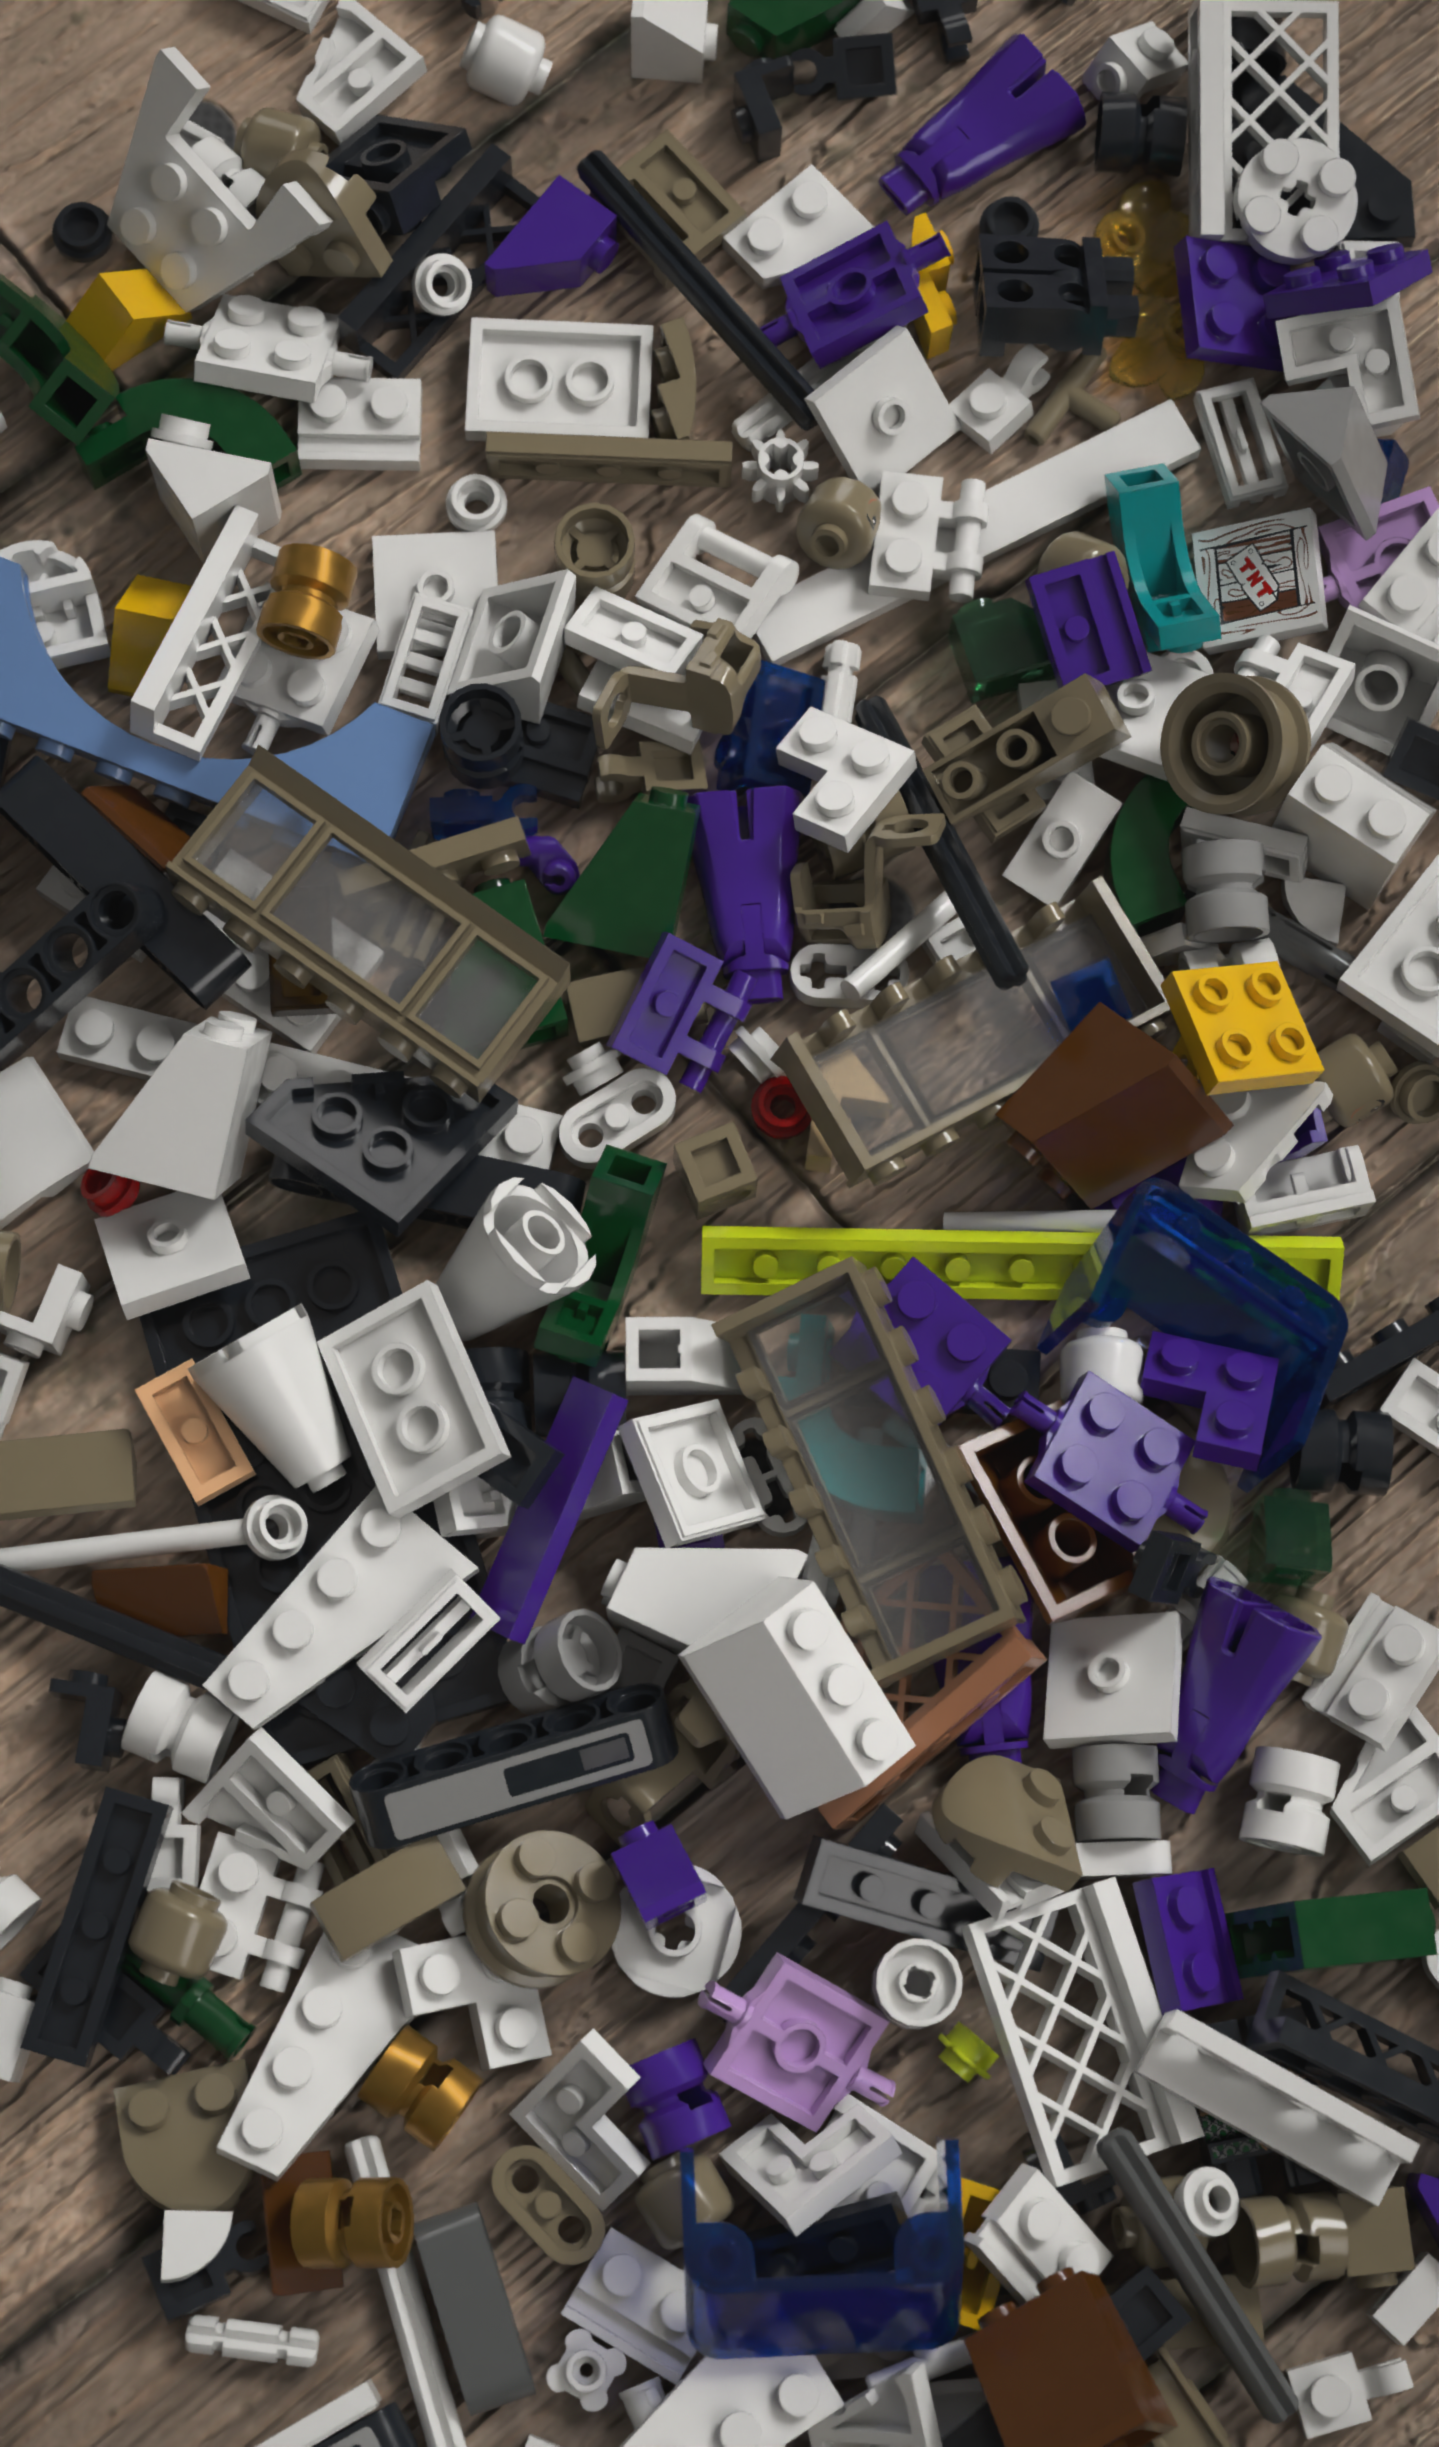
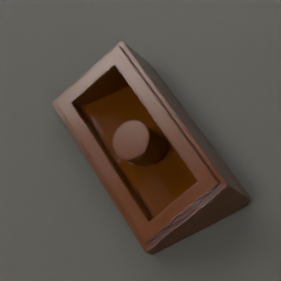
M87 786L81 792L84 796L83 798L170 881L165 865L168 861L172 862L191 837L138 789L132 786ZM212 856L204 864L206 868L211 866L213 862Z
M207 1563L91 1571L96 1603L179 1637L227 1634V1568Z
M330 2150L301 2153L278 2182L261 2174L273 2297L344 2287L342 2268H303L296 2258L290 2231L292 2205L300 2184L307 2178H333Z

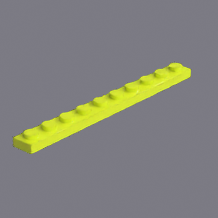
M702 1226L701 1294L771 1296L850 1256L866 1265L867 1270L876 1267L885 1283L888 1284L914 1256L963 1299L1339 1305L1345 1248L1341 1237Z

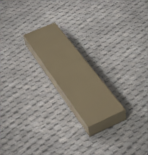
M486 432L487 473L491 478L720 488L731 486L733 442Z

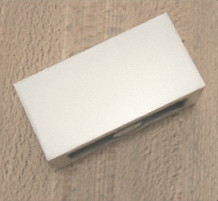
M1420 2252L1414 2259L1415 2270L1403 2271L1397 2278L1398 2285L1390 2286L1366 2313L1398 2345L1405 2346L1439 2307V2262L1427 2252Z

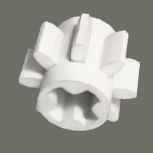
M778 430L776 438L770 439L765 444L758 439L752 441L751 454L756 461L742 463V479L756 481L752 488V501L754 503L765 499L775 504L777 512H782L784 505L795 498L800 502H807L809 488L805 481L818 479L819 463L804 461L808 454L809 441L807 439L796 443L789 438H785L783 430ZM772 468L775 471V473L772 474L771 472H769V469ZM786 468L791 470L790 474L785 471Z

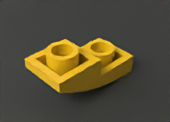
M926 212L914 218L910 248L937 234ZM942 230L937 232L941 233L951 256H947L918 272L920 275L919 290L929 312L913 320L927 359L949 351L953 326L957 324L955 307L949 294L946 292L950 266L954 264V254L951 244Z

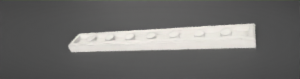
M1169 399L985 490L984 503L989 506L988 525L980 532L978 554L983 557V564L1107 503L1104 474L1164 463L1172 471L1198 458L1201 447L1173 400ZM938 527L935 552L950 553L954 551L956 529ZM873 547L861 563L849 569L835 570L827 568L795 584L789 593L779 597L753 636L771 669L912 600L868 594ZM932 579L931 590L949 580Z

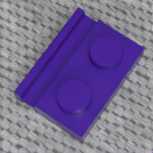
M1115 550L1095 558L1085 559L1030 576L1025 580L1058 688L1063 687L1085 673L1101 681L1106 687L1152 671Z
M1209 1868L1201 1871L1155 1877L1132 1883L1162 2016L1165 2012L1175 2009L1183 2012L1244 1999L1215 1869Z

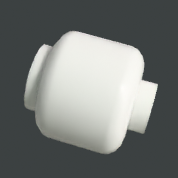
M495 15L489 19L487 24L477 21L459 66L467 70V83L473 90L508 106H516L524 100L528 91L538 96L540 95L553 62L543 58L545 39L540 32L503 15Z
M1106 1326L1084 1328L1076 1333V1339L1068 1342L1061 1350L1060 1395L1064 1404L1078 1378L1088 1371H1091L1139 1404L1144 1401L1145 1396L1140 1387L1144 1371V1353L1137 1342L1128 1339L1126 1330Z

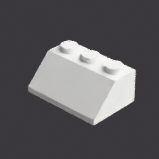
M777 1577L678 1655L782 1819L787 1820L866 1787L916 1746L814 1581Z

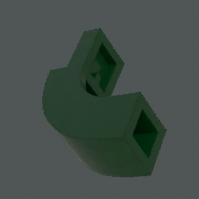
M0 273V357L30 387L34 398L28 407L78 446L118 395L119 385L117 379L96 350L64 318L37 295L31 298Z
M193 378L156 380L119 393L115 400L121 419L115 423L105 422L95 426L78 446H74L83 473L93 488L97 490L148 460L146 453L148 438L162 441V439L150 437L152 427L159 428L162 413L210 424L208 440L214 441L212 451L271 462L277 489L302 475L296 447L276 419L265 408L235 389L196 382Z
M1146 774L1135 786L1119 813L1108 844L1104 866V880L1139 937L1181 922L1187 900L1170 861L1169 838L1173 831L1181 824L1186 807L1193 808L1176 794L1168 780L1165 781Z
M606 1144L591 1176L581 1215L592 1236L585 1242L588 1257L591 1259L596 1254V1266L590 1279L578 1290L549 1304L538 1328L534 1348L554 1354L559 1359L567 1362H579L596 1368L602 1352L606 1351L628 1295L653 1217L667 1163Z

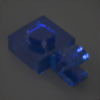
M529 784L512 786L497 801H493L492 795L481 796L480 792L473 789H453L446 791L443 797H429L432 837L439 841L441 838L446 839L515 817L516 815L513 811L517 805L537 802V787ZM519 817L526 836H533L538 833L537 818Z

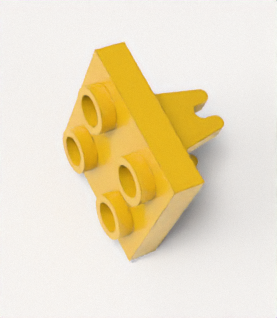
M1278 961L1172 971L1160 985L1181 1033L1173 1053L1180 1060H1188L1186 1067L1197 1080L1200 1079L1207 1096L1312 1084L1325 1071Z

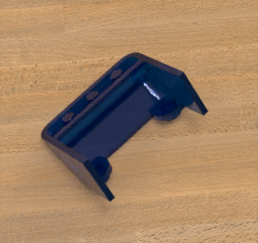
M1148 1178L1144 1180L1126 1197L1067 1278L1036 1349L1045 1355L1049 1354L1082 1322L1094 1328H1107L1123 1315L1127 1307L1163 1333L1278 1358L1279 1363L1257 1471L1243 1469L1237 1484L1240 1489L1248 1493L1305 1446L1349 1327L1348 1317L1342 1304L1330 1292L1176 1185L1161 1178Z
M950 2135L936 2136L940 2211L917 2213L905 2220L899 2227L893 2245L895 2272L755 2278L753 2247L747 2235L740 2228L731 2223L720 2221L697 2222L694 2151L692 2147H678L685 2325L688 2338L694 2348L704 2356L712 2359H741L930 2350L948 2343L959 2328L962 2307L964 2233L959 2139Z

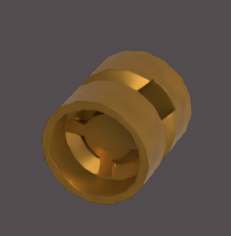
M303 543L284 545L278 552L270 580L271 587L275 592L270 593L268 600L263 604L256 627L257 635L266 644L289 655L317 660L333 656L342 630L341 622L343 616L339 611L349 606L357 578V568L350 560L324 547Z
M406 2025L374 2067L357 2097L386 2118L398 2114L404 2118L403 2130L435 2152L461 2117L484 2079L455 2058L441 2062L438 2059V2046Z
M360 2177L353 2184L349 2179L307 2178L300 2184L294 2196L291 2210L290 2231L292 2246L297 2260L303 2268L310 2269L346 2268L352 2262L359 2268H399L405 2263L409 2255L414 2235L413 2202L406 2183L402 2178Z

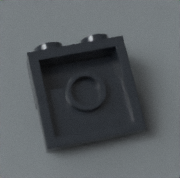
M377 115L328 155L329 160L326 167L338 173L346 180L357 174L371 187L377 198L367 211L366 216L379 237L385 232L396 236L404 235L414 231L422 223V219L442 203L435 181L450 174L452 166L472 150L466 128Z

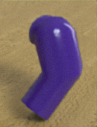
M526 836L532 855L520 858L519 866L528 867L551 894H567L580 877L579 868L575 860L554 837Z

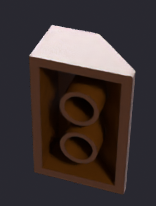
M1059 1400L1048 1405V1407L1056 1411L1063 1406V1403ZM1017 1419L965 1442L958 1447L971 1470L973 1480L970 1483L981 1503L989 1511L1005 1548L1047 1625L1072 1620L1126 1593L1134 1576L1132 1562L1136 1551L1130 1553L1024 1483L1038 1456L1041 1433L1022 1420Z

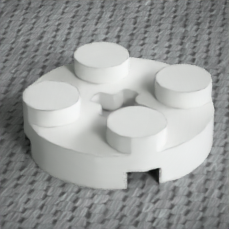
M1279 138L1273 140L1249 161L1237 180L1233 195V210L1236 220L1238 221L1240 218L1242 228L1248 235L1246 239L1248 243L1265 258L1288 265L1310 262L1313 258L1323 256L1336 247L1352 227L1358 205V194L1355 187L1356 173L1349 161L1340 158L1331 148L1315 140L1306 138ZM1294 187L1302 189L1305 192V197L1310 200V208H1302L1297 216L1288 213L1289 203L1280 198L1281 191L1291 192Z
M695 1865L693 1866L707 1892V1902L684 1912L686 1914L685 1925L695 1929V1935L692 1941H681L677 1950L664 1947L665 1936L655 1932L656 1927L646 1931L626 1887L620 1892L621 1921L616 1939L612 1945L617 1964L636 1986L656 1996L685 1998L700 1993L701 1990L706 1991L704 1987L706 1983L711 1980L717 1982L729 1971L740 1947L742 1925L733 1897L715 1875Z

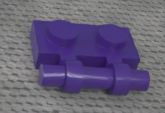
M662 932L606 1046L664 1075L668 1074L677 1054H680L690 1061L679 1083L698 1093H702L711 1073L715 1072L718 1074L726 1059V1056L721 1053L737 1021L744 1023L752 1007L747 1001L758 980L735 969L726 989L723 990L713 985V982L724 961L671 933ZM705 1003L714 1008L715 1011L698 1042L687 1036L702 1004Z

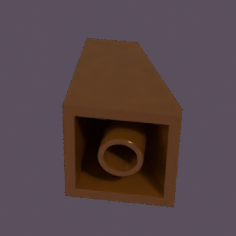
M1101 1002L1089 1012L995 1114L1012 1133L1007 1139L1006 1144L1031 1167L1034 1168L1038 1163L1041 1165L1042 1169L1036 1174L1038 1180L1060 1200L1065 1201L1072 1194L1091 1210L1224 1136L1234 1126L1211 1096L1206 1095L1202 1085L1176 1054Z
M1072 2267L1059 2270L1036 2285L1040 2295L1018 2308L1011 2301L990 2310L977 2321L981 2330L964 2339L1005 2447H1144L1178 2427L1174 2416L1097 2274L1083 2270L1075 2274Z

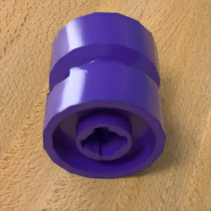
M696 2038L629 2065L641 2078L625 2094L630 2107L640 2108L644 2112L645 2116L638 2126L652 2161L732 2127L718 2092L705 2089L703 2082L709 2072L703 2065L705 2060Z

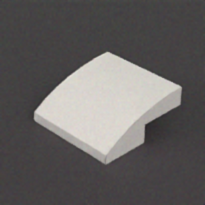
M25 1057L0 1072L1 1230L41 1197L56 1196L89 1168L91 1155L94 1153V1150L34 1057Z

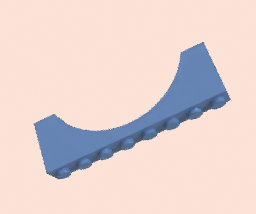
M0 557V738L12 740L16 731L37 739L38 742L35 749L57 760L71 763L75 754L96 762L94 772L111 781L129 786L132 778L135 777L155 785L153 795L168 803L188 809L191 800L215 808L249 765L252 758L217 759L202 757L199 762L175 751L144 741L105 719L89 706L58 672L46 650L37 627L31 603L28 575L20 564ZM374 702L356 719L335 733L310 745L286 753L276 754L275 756L395 840L436 734L434 725ZM263 789L233 828L247 831L250 822L273 831L270 841L294 851L314 824ZM334 838L323 849V851L332 854L329 864L344 871L368 863Z

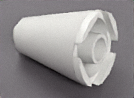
M515 1177L499 1184L485 1199L444 1268L436 1285L439 1287L461 1341L473 1340L573 1293L590 1279L596 1266V1254L589 1259L585 1242L592 1237L589 1228L575 1207L552 1187L540 1183L533 1189L519 1185L524 1178Z
M302 1303L187 1368L193 1380L294 1488L307 1483L311 1491L315 1493L347 1474L341 1463L351 1457L352 1454L309 1315Z

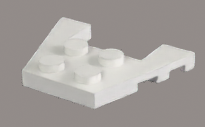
M175 47L160 49L155 57L107 226L143 266L148 269L180 307L188 313L203 308L252 277L254 272L271 261L280 259L296 249L295 246L311 236L320 234L329 228L333 220L297 181L283 184L257 220L250 214L179 134L211 86Z

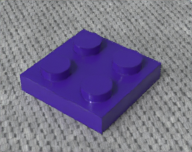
M1185 236L1173 248L1186 358L1284 372L1275 321L1296 316L1267 319L1263 295L1285 283L1283 275L1291 272L1290 265L1269 260L1256 252L1252 246Z
M1392 243L1370 249L1366 252L1367 257L1351 259L1349 250L1330 252L1314 258L1315 266L1286 273L1283 275L1285 282L1283 285L1263 295L1267 319L1375 306L1433 273L1428 249L1404 252L1402 243Z

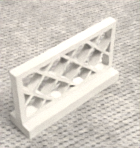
M1194 0L1188 9L1190 237L1250 245L1246 240L1248 237L1247 233L1243 229L1233 228L1232 204L1234 192L1232 193V176L1238 180L1243 168L1232 158V143L1245 130L1264 148L1273 141L1255 120L1275 100L1300 125L1288 139L1299 138L1306 131L1315 141L1328 146L1339 155V1ZM1231 17H1253L1270 35L1249 55L1232 38ZM1272 18L1286 19L1278 25ZM1297 18L1323 19V43L1310 56L1285 32ZM1275 40L1300 65L1280 86L1255 61ZM1322 54L1323 70L1314 62ZM1232 56L1240 63L1233 72ZM1245 70L1270 94L1251 115L1232 98V83ZM1304 71L1323 89V104L1310 117L1285 92ZM1322 114L1323 130L1315 123ZM1232 116L1241 124L1233 133ZM1298 188L1286 200L1289 203V207L1304 193L1302 189Z
M1116 1877L1049 1898L1022 1911L1018 1909L1008 1911L1005 1918L999 1921L990 1917L961 1927L1043 2174L1054 2188L1107 2170L1101 2157H1098L1096 2145L1101 2138L1108 2134L1120 2102L1138 2113L1147 2139L1139 2142V2145L1146 2155L1205 2136L1195 2106L1134 2073L1163 2016ZM1064 1908H1068L1077 1934L1069 1952L1041 1937L1051 1913ZM1035 1918L1030 1930L1019 1924L1020 1922ZM1002 1929L1024 1942L1013 1971L994 1961L985 1936L986 1933ZM1036 1950L1064 1965L1052 1994L1024 1979ZM1082 1955H1084L1086 1962L1081 1960ZM1075 1972L1093 1982L1099 1998L1091 2017L1064 2002ZM1001 1981L1007 1984L1005 1990L1003 1989ZM1018 1991L1046 2007L1035 2036L1028 2034L1015 2025L1011 2008ZM1058 2014L1085 2029L1074 2060L1046 2044ZM1105 2019L1108 2027L1103 2025ZM1098 2037L1116 2048L1121 2064L1113 2082L1086 2067ZM1023 2046L1029 2049L1027 2055L1025 2054ZM1040 2057L1068 2072L1056 2102L1042 2095L1037 2090L1033 2074ZM1080 2079L1108 2095L1096 2125L1069 2110ZM1127 2084L1129 2086L1130 2092L1125 2090ZM1045 2112L1051 2115L1049 2121L1047 2120ZM1063 2122L1090 2137L1081 2163L1066 2169L1063 2167L1055 2143Z

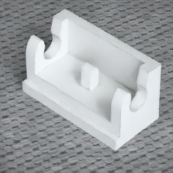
M1358 1145L1338 1148L1336 1151L1274 1164L1267 1172L1264 1183L1247 1203L1233 1202L1241 1235L1273 1236L1365 1216L1375 1204L1376 1199L1373 1189L1371 1190L1361 1150Z

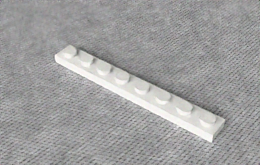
M86 996L68 1012L57 1054L63 1060L148 1081L182 1035L198 1024ZM270 1042L256 1108L286 1079L313 1077L314 1084L351 1082V1074L388 1071ZM518 1104L515 1117L478 1155L551 1170L559 1140V1125L563 1115Z

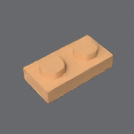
M191 1358L135 1389V1392L198 1506H201L255 1476L256 1473L221 1409L193 1380L187 1368L195 1364Z

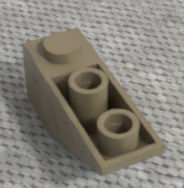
M1085 673L923 769V772L951 825H956L1082 767L1132 736L1104 684Z

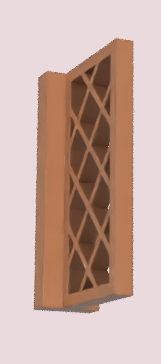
M954 1550L886 1581L874 1592L881 1609L884 1606L906 1608L902 1647H898L901 1655L916 1649L914 1646L918 1609L951 1612L949 1633L961 1628L963 1613L989 1615L994 1612L983 1586ZM940 1559L954 1576L952 1604L918 1602L921 1574L935 1561ZM908 1586L906 1600L893 1599ZM965 1591L978 1607L963 1605ZM842 1620V1621L840 1622V1624H841V1626L843 1627V1629L845 1630V1632H846V1634L848 1635V1637H850L851 1635H850L849 1632L847 1631V1629H846V1627H845V1625H844V1622H843V1620ZM1014 1625L1001 1631L1002 1637L982 1654L957 1652L946 1657L944 1687L933 1697L910 1695L912 1674L899 1679L898 1694L884 1693L887 1700L897 1701L896 1714L916 1746L866 1787L820 1805L817 1809L832 1829L854 1828L1046 1662V1657L1033 1641L1025 1639ZM858 1639V1643H853L868 1667L867 1654L860 1639ZM959 1660L973 1661L957 1675ZM909 1702L924 1704L908 1718Z

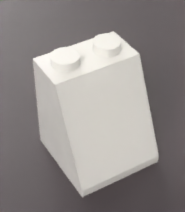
M1332 742L1322 744L1287 794L1272 827L1307 835L1308 866L1306 870L1323 881L1344 884L1346 886L1345 895L1369 910L1437 809L1394 781L1382 776L1380 772Z
M219 1011L218 1018L211 1016L185 1032L91 1155L89 1169L212 1200L218 1198L241 1178L249 1137L245 1135V1119L256 1109L272 1031L256 1028L257 1019L252 1016L233 1011Z
M635 1548L628 1563L616 1559L602 1588L601 1595L603 1599L601 1604L607 1606V1620L610 1626L618 1630L624 1627L658 1646L679 1655L777 1577L801 1579L808 1554L797 1549Z

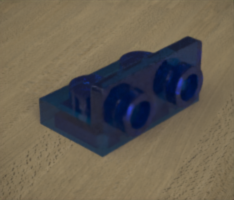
M761 660L760 671L746 694L739 721L732 733L723 735L717 744L714 754V766L718 769L717 790L734 791L742 786L749 788L788 786L798 789L804 794V799L810 793L812 779L779 765L776 747L810 706L821 711L825 687L824 679Z

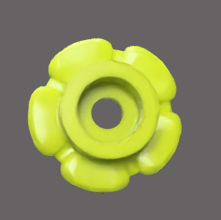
M958 2021L947 2036L943 2033L938 2035L939 2040L946 2046L938 2057L968 2083L976 2074L985 2080L991 2078L987 2071L999 2058V2055L969 2028Z

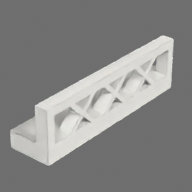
M237 504L130 702V733L199 762L263 642L256 631L261 614L257 603L267 601L269 594L275 592L271 587V583L251 589L244 570L251 557L275 566L281 547L258 538L259 514ZM237 585L240 592L232 594ZM247 606L254 622L251 630L225 637L218 622L221 613ZM212 633L215 641L206 643ZM240 649L236 658L234 659L231 651ZM221 655L228 670L225 679L199 687L192 671L195 662ZM186 682L189 690L180 692ZM214 698L211 706L208 708L205 700ZM192 704L196 705L202 719V723L194 737L163 725L169 711Z
M1178 2009L1164 2013L1134 2071L1139 2076L1373 2207H1379L1399 2164L1412 2163L1420 2147V2144Z

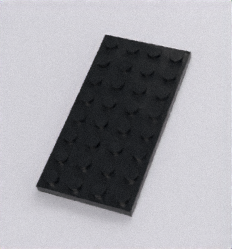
M358 1211L241 1246L240 1249L250 1279L139 1316L155 1374L158 1377L191 1358L195 1364L301 1303L309 1315L316 1341H319L355 1321L360 1312L367 1314L402 1294L382 1226ZM321 1354L322 1361H323V1364H324V1367H325L326 1363H325V1361H324V1359H323V1356H322V1354ZM326 1367V1374L352 1454L351 1457L341 1463L347 1472L346 1475L315 1493L311 1491L307 1483L294 1488L222 1411L256 1475L201 1506L197 1505L190 1493L199 1524L242 1519L253 1502L268 1495H281L296 1502L303 1509L307 1518L308 1529L303 1546L296 1554L281 1561H270L259 1557L250 1549L248 1544L206 1549L210 1564L228 1569L227 1624L234 1648L299 1575L352 1500L355 1499L361 1503L376 1486L331 1375ZM433 1501L413 1511L414 1514L441 1536ZM267 1518L265 1522L266 1529L269 1535L277 1540L279 1537L278 1525L273 1520ZM476 1535L443 1537L479 1568L480 1572L465 1583L480 1596L488 1575ZM458 1594L423 1627V1631L459 1596ZM472 1608L442 1636V1640L427 1654L428 1661L471 1620ZM490 1629L432 1687L438 1723L435 1726L511 1703L502 1689L498 1676V1658L503 1645L508 1642L506 1637ZM296 1702L262 1726L301 1767L325 1761L335 1754L351 1753L361 1749Z

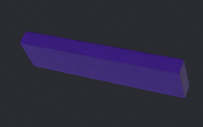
M573 1376L546 1439L548 1443L565 1455L529 1510L520 1506L517 1507L479 1596L501 1618L491 1628L494 1632L522 1644L526 1643L629 1400ZM474 1610L472 1612L470 1619H472L477 1614Z

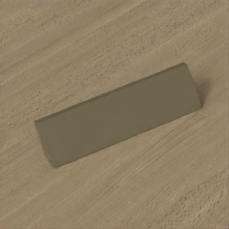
M116 1429L0 1441V1521L136 1507L137 1460L131 1432L128 1429Z

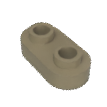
M531 2145L516 2146L507 2150L499 2157L492 2171L491 2184L495 2197L540 2248L556 2262L576 2265L591 2259L603 2243L605 2222L602 2213L554 2159L541 2148ZM522 2166L534 2168L539 2176L538 2186L530 2193L518 2191L513 2184V2175ZM575 2216L584 2223L585 2233L580 2241L568 2243L560 2237L559 2224L565 2217Z

